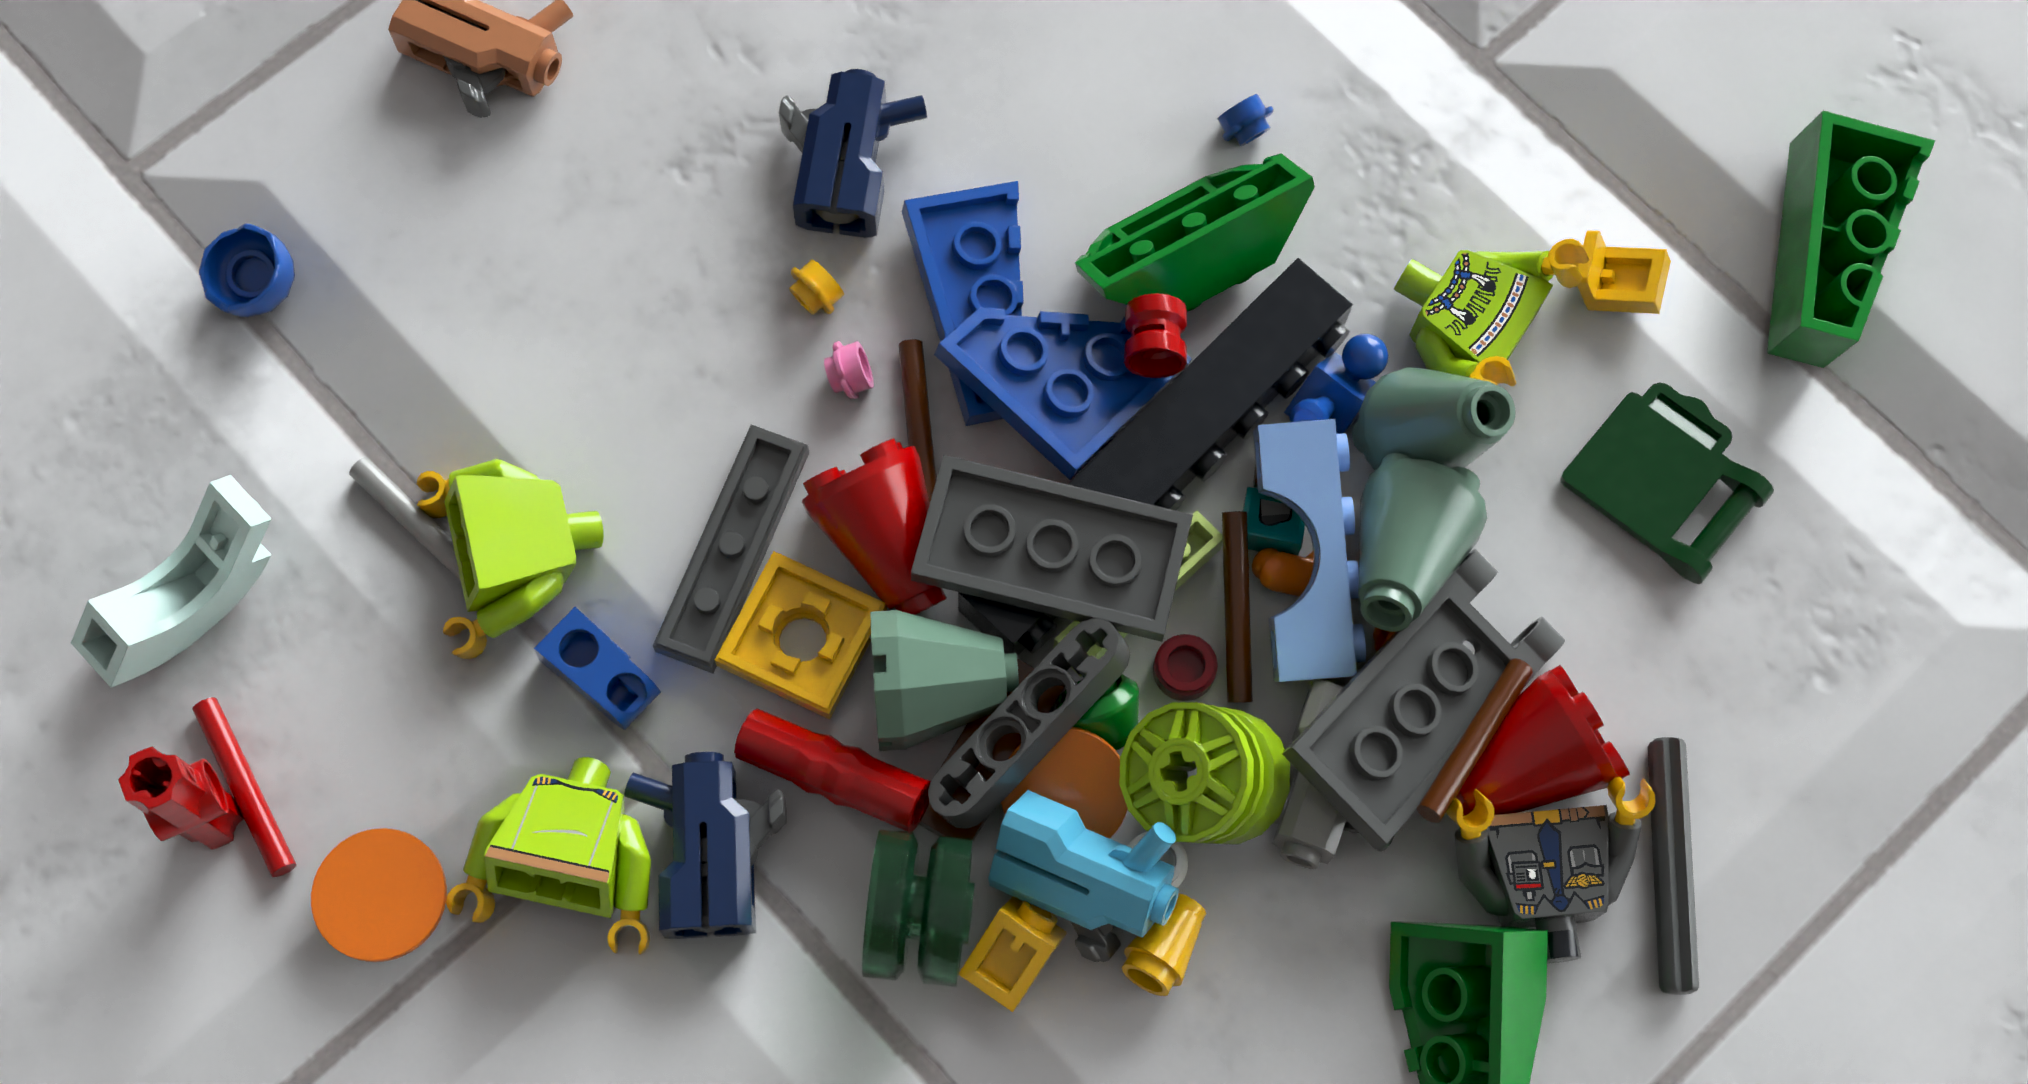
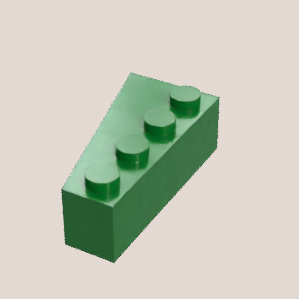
M1823 110L1790 142L1767 354L1824 368L1859 341L1883 279L1881 274L1888 254L1894 250L1901 230L1898 227L1905 208L1913 201L1920 183L1917 180L1923 162L1929 158L1936 140Z

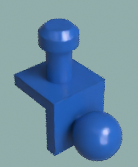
M1359 334L1352 337L1346 343L1342 356L1335 352L1317 364L1284 411L1290 417V422L1335 419L1336 434L1345 433L1359 414L1367 391L1376 383L1372 378L1380 375L1388 363V350L1384 342L1372 334Z

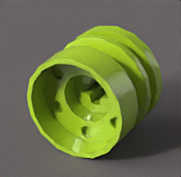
M1171 702L1149 712L1130 732L1120 756L1119 785L1128 811L1146 831H1149L1155 823L1162 822L1174 831L1176 835L1175 842L1239 845L1262 835L1280 816L1290 792V762L1282 755L1285 749L1281 739L1264 720L1237 709L1216 707L1198 702ZM1197 768V774L1188 777V771Z

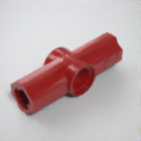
M152 746L129 756V765L125 773L118 779L125 800L143 811L150 828L160 841H166L181 835L190 842H201L213 850L234 841L235 829L244 819L234 797L223 790L215 771L206 759L187 764L178 756L162 754Z

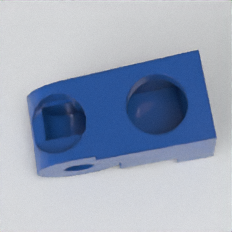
M576 607L534 648L540 662L557 676L562 677L601 713L623 730H626L661 693L655 683L630 660L631 657Z

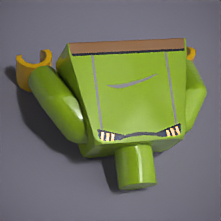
M578 758L573 763L568 779L545 774L533 776L521 793H513L484 814L477 823L463 867V871L468 874L466 883L456 885L447 895L446 905L449 912L459 915L464 907L465 898L471 892L476 895L478 901L477 908L472 916V922L483 923L493 914L495 899L492 893L611 918L615 907L621 910L620 920L614 923L609 930L607 936L609 947L614 953H617L618 933L623 927L631 925L637 928L640 933L641 940L638 953L639 955L643 954L649 946L650 932L647 926L640 921V913L648 908L651 858L638 821L631 816L625 815L624 795L618 790L606 788L611 774L609 767L594 758Z

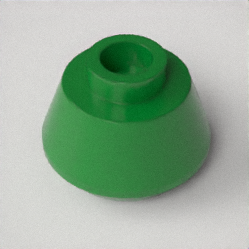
M1122 674L1073 727L1082 728L1100 736L1115 750L1124 747L1130 732L1138 724L1139 688L1137 683ZM1066 690L1060 695L1055 710L1061 707L1065 701Z

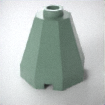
M898 610L870 612L879 751L907 749L988 716L1007 698V692H1013L1019 686L1017 654L1004 653L1003 639L1000 637Z

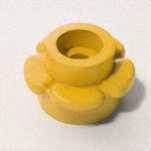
M813 259L800 270L796 267L791 269V275L796 282L789 287V290L795 299L812 315L820 309L827 314L834 312L833 305L844 296L843 290L835 279Z

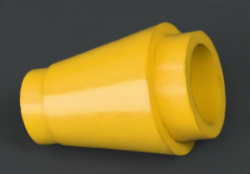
M1179 893L1175 908L1168 922L1164 926L1154 923L1143 938L1136 936L1124 949L1127 959L1122 966V971L1125 976L1143 990L1158 996H1167L1173 986H1180L1200 932L1201 923L1206 916L1205 909L1194 899Z

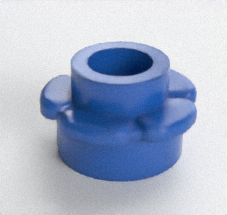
M1258 94L1252 95L1234 105L1217 118L1225 132L1222 135L1223 139L1230 141L1236 138L1239 145L1244 146L1260 137L1271 128L1265 118L1273 113V107L1269 106L1266 108Z

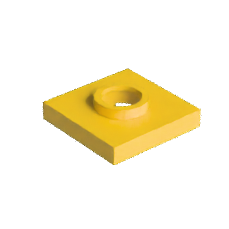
M773 551L715 658L716 666L830 720L871 642L870 612L887 611V606L884 602ZM808 619L815 621L826 634V644L817 652L818 656L812 660L801 662L800 658L787 656L780 648L782 631L789 623L795 620Z

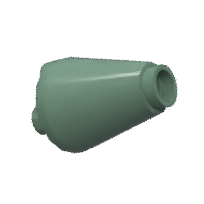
M1407 367L1382 376L1367 391L1359 410V419L1352 429V440L1354 446L1365 455L1367 462L1374 470L1379 468L1382 458L1392 453H1401L1411 459L1430 460L1447 467L1459 466L1465 468L1500 441L1512 427L1516 414L1515 404L1511 395L1504 388L1490 381L1430 369Z
M1392 453L1382 458L1379 468L1369 475L1360 499L1358 595L1361 603V614L1372 626L1392 632L1406 629L1412 621L1421 615L1478 542L1487 520L1485 500L1478 491L1480 480L1474 472L1464 467H1447L1430 460L1411 459L1401 453Z

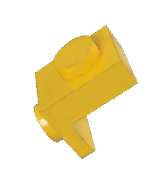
M1587 230L1583 247L1589 257V261L1584 264L1573 263L1578 267L1582 276L1581 282L1576 287L1579 289L1587 310L1660 314L1671 263L1667 249L1606 247L1600 231Z

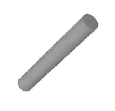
M367 457L359 459L351 467L349 475L461 581L452 537L418 507Z

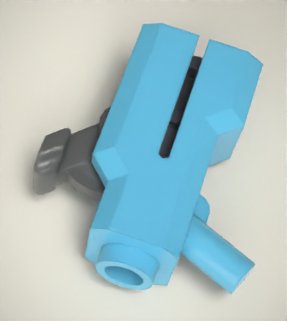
M1027 790L1008 808L1002 821L995 848L999 851L993 857L988 877L989 886L1070 921L1078 935L1075 945L1081 956L1093 962H1106L1110 960L1121 946L1117 935L1111 932L1115 926L1143 938L1154 923L1164 926L1168 922L1175 908L1179 889L1171 885L1174 876V866L1159 859L1175 843L1176 835L1168 825L1157 822L1134 848H1131L1086 829L1077 810Z

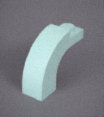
M231 475L210 482L187 535L175 551L158 567L134 583L88 600L71 644L110 688L145 674L172 659L191 646L224 618L240 602L259 578L271 557V554L261 544L271 518Z

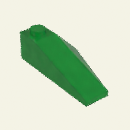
M1391 922L1389 990L1394 1011L1402 1010L1411 1045L1410 1049L1404 1050L1409 1072H1417L1420 1084H1530L1546 1002L1548 930L1477 924Z

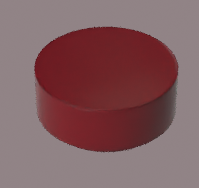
M1190 634L1173 636L1167 639L1156 653L1153 663L1154 680L1159 689L1170 698L1180 701L1195 700L1203 696L1214 682L1218 669L1216 654L1212 647L1200 637Z

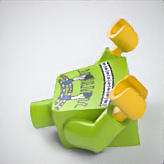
M1575 239L1559 241L1552 246L1550 251H1477L1474 253L1469 250H1460L1443 276L1412 259L1401 274L1394 290L1422 306L1409 335L1413 342L1416 343V350L1427 369L1490 381L1495 385L1505 383L1515 386L1517 383L1508 359L1552 289L1553 284L1548 281L1555 275L1562 286L1567 288L1576 287L1581 282L1582 276L1578 267L1573 263H1587L1589 257L1583 245Z
M493 459L455 470L450 473L447 480L434 471H425L417 479L416 484L423 492L429 493L438 490L432 498L418 501L417 506L432 518L448 517L467 612L478 611L477 619L473 621L457 616L450 618L444 624L443 633L450 637L459 634L464 629H469L470 637L468 642L451 653L459 658L468 660L476 658L482 654L486 647V635L491 638L502 635L529 620L562 592L563 584L567 581L576 565L575 551L602 547L604 531L601 516L597 511L567 514L561 486L557 482L539 479L537 475L503 460Z

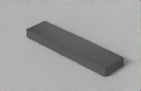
M752 424L750 425L654 641L653 648L655 652L714 674L717 667L715 658L741 612L809 455L807 444Z

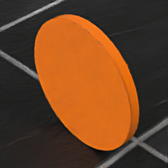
M1072 727L1001 802L1004 814L1027 790H1030L1077 810L1086 829L1111 838L1121 826L1128 810L1119 785L1120 756L1100 736L1082 728ZM1021 743L1014 749L1008 759L1017 753Z
M388 828L362 831L348 837L333 848L318 868L311 891L313 918L325 940L344 955L366 962L394 960L417 949L436 929L446 904V877L441 863L433 851L415 836Z

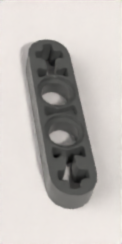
M1091 618L1075 626L937 771L930 782L928 790L929 803L934 811L947 823L956 828L967 829L977 826L984 821L1122 675L1128 666L1130 651L1128 644L1112 623L1104 619ZM1095 644L1107 650L1100 659L1092 655L1089 656L1087 653ZM1070 667H1073L1079 675L1083 676V680L1079 684L1067 672ZM1056 685L1066 687L1067 694L1061 707L1050 713L1038 712V701L1044 691ZM1019 733L1021 735V745L1017 753L1008 760L995 761L993 759V749L997 741L1004 735ZM980 763L993 774L988 780L975 769ZM961 786L971 794L969 799L963 804L953 796L954 792Z

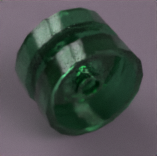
M879 830L872 863L862 954L863 977L897 980L906 968L910 939L919 940L917 969L923 984L957 987L963 944H969L975 882H970L973 839L940 835L931 846L927 876L917 875L919 842L914 832Z

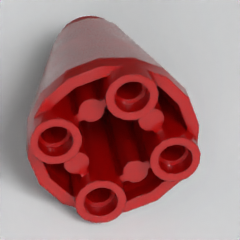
M893 438L860 454L864 463L861 467L848 473L845 470L839 471L837 467H834L805 481L803 485L808 496L802 499V504L810 518L882 602L886 604L889 610L896 608L898 611L916 615L946 600L947 597L940 587L911 581V570L930 503L920 457L915 447L903 448L901 443H896Z
M1561 665L1537 677L1516 699L1456 796L1462 804L1463 816L1470 814L1475 808V789L1492 802L1494 815L1519 813L1605 789L1614 778L1621 777L1623 779L1630 775L1626 764L1610 741L1605 743L1598 731L1604 724L1593 704L1583 691L1578 693Z

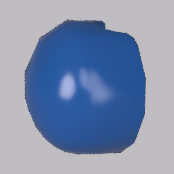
M247 223L241 225L238 229L225 231L204 249L199 268L205 298L226 313L247 318L272 312L288 297L295 278L293 259L285 244L276 235Z

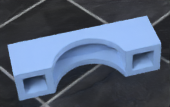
M1335 419L1257 425L1253 430L1258 493L1281 501L1301 518L1308 529L1314 550L1313 570L1305 590L1287 609L1269 618L1274 681L1287 682L1355 676L1357 674L1356 663L1366 661V642L1363 625L1352 623L1350 599L1359 598V566L1357 560L1347 561L1345 535L1355 534L1352 497H1342L1340 472H1346L1350 469L1347 434H1336Z

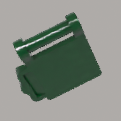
M1660 382L1653 384L1643 396L1635 392L1627 394L1564 470L1560 478L1561 483L1566 488L1657 553L1679 575L1695 584H1701L1712 571L1711 559L1754 506L1763 507L1774 492L1772 484L1760 473L1733 462L1722 454L1732 441V432L1726 425L1712 416L1707 405L1702 400L1679 394L1671 386ZM1719 479L1733 491L1690 546L1672 538Z

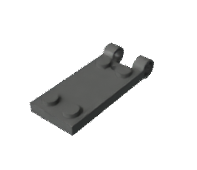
M1476 549L1469 552L1421 615L1412 621L1406 629L1396 631L1282 753L1375 850L1387 844L1417 810L1421 800L1510 659H1521L1531 666L1533 674L1528 680L1529 682L1565 642V639L1543 617H1540L1524 629L1510 644L1470 604L1498 573ZM1464 641H1468L1474 646V654L1463 645Z

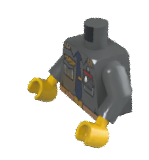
M1616 777L1610 781L1607 787L1608 796L1617 810L1609 816L1607 805L1494 815L1492 802L1477 789L1474 790V797L1476 799L1474 810L1470 814L1463 816L1462 804L1455 797L1446 813L1460 827L1454 834L1460 881L1487 913L1498 916L1501 926L1517 928L1536 927L1538 930H1548L1547 963H1560L1580 959L1581 953L1576 923L1594 921L1607 912L1609 905L1617 901L1635 859L1642 826L1639 819L1647 816L1654 808L1656 802L1655 793L1644 778L1640 782L1639 795L1631 801H1622L1625 794V782L1621 777Z

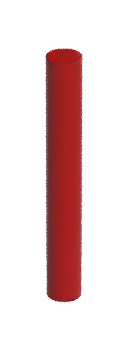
M211 697L198 702L193 706L192 710L271 876L279 877L292 871L297 866L217 698Z

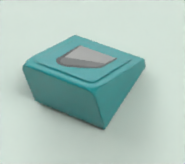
M1247 487L1242 511L1247 512L1248 549L1261 551L1264 548H1274L1279 552L1298 556L1303 543L1304 522L1286 504L1258 493L1257 488Z

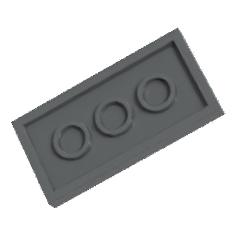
M943 455L912 566L911 581L1079 622L1091 618L1104 619L1112 623L1119 632L1162 642L1193 515Z

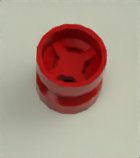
M1159 293L1144 294L1129 301L1125 308V326L1127 331L1131 333V338L1127 340L1124 348L1126 368L1133 374L1149 378L1169 377L1184 370L1187 364V347L1185 341L1181 339V334L1187 327V308L1185 303L1174 296Z

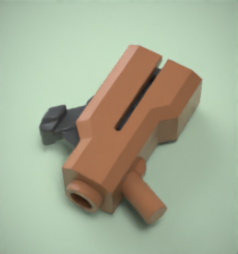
M402 0L392 15L388 30L398 52L456 78L457 86L467 112L482 118L488 117L491 114L485 95L492 92L496 87L507 85L534 97L540 93L544 85L549 86L555 81L561 68L562 55L557 50L552 32L573 17V13L563 0L553 1L529 20L513 16L479 0Z

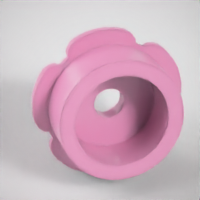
M840 341L835 342L832 347L834 351L832 356L824 359L827 378L835 393L844 391L850 399L859 398V392L874 387L873 374L867 355L858 341L845 346Z

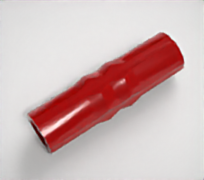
M758 708L747 716L738 733L734 749L735 758L791 781L807 793L822 795L835 805L854 808L910 833L919 825L929 805L928 790L931 781L876 759L860 747L844 745L831 735L812 732Z

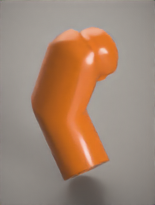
M1264 548L1255 555L1252 562V572L1255 577L1260 579L1261 584L1269 590L1300 597L1312 574L1314 551L1306 557H1301L1286 552H1279L1274 548Z

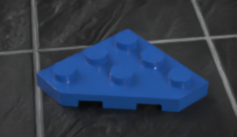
M979 307L938 344L934 353L945 366L1069 480L1082 470L1181 373L1179 372L1176 375L1164 378H1149L1133 374L1126 368L1124 363L1125 344L1131 338V333L1127 331L1125 326V317H1123L1120 323L1089 321L1088 314L1040 311L1038 317L1005 315L1004 309ZM1187 355V364H1186L1185 368L1189 365V363H1190L1191 360H1192V358H1191L1190 356H1188V355Z

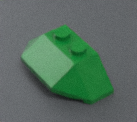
M1282 153L1265 158L1263 164L1240 165L1207 175L1104 229L1090 245L1087 253L1081 255L1076 260L1077 272L1108 300L1127 305L1135 297L1159 293L1179 298L1185 303L1187 312L1194 310L1202 302L1236 284L1246 282L1254 274L1276 263L1315 188L1313 177Z

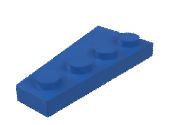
M1018 181L904 200L901 211L940 342L979 307L1004 309L1005 315L1022 316L1024 299L1019 263L1021 231L1020 226H1018L1017 204L1019 201ZM949 369L965 426L1003 419Z

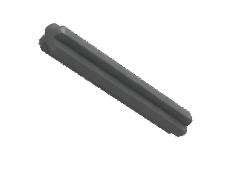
M1661 737L1654 739L1647 747L1649 785L1655 793L1656 801L1651 811L1659 988L1664 993L1686 995L1696 992L1699 988L1687 750L1683 739Z

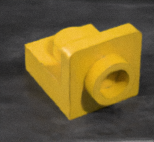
M1013 896L999 909L958 975L1013 1012L1067 933L1056 925L1058 919L1055 914Z

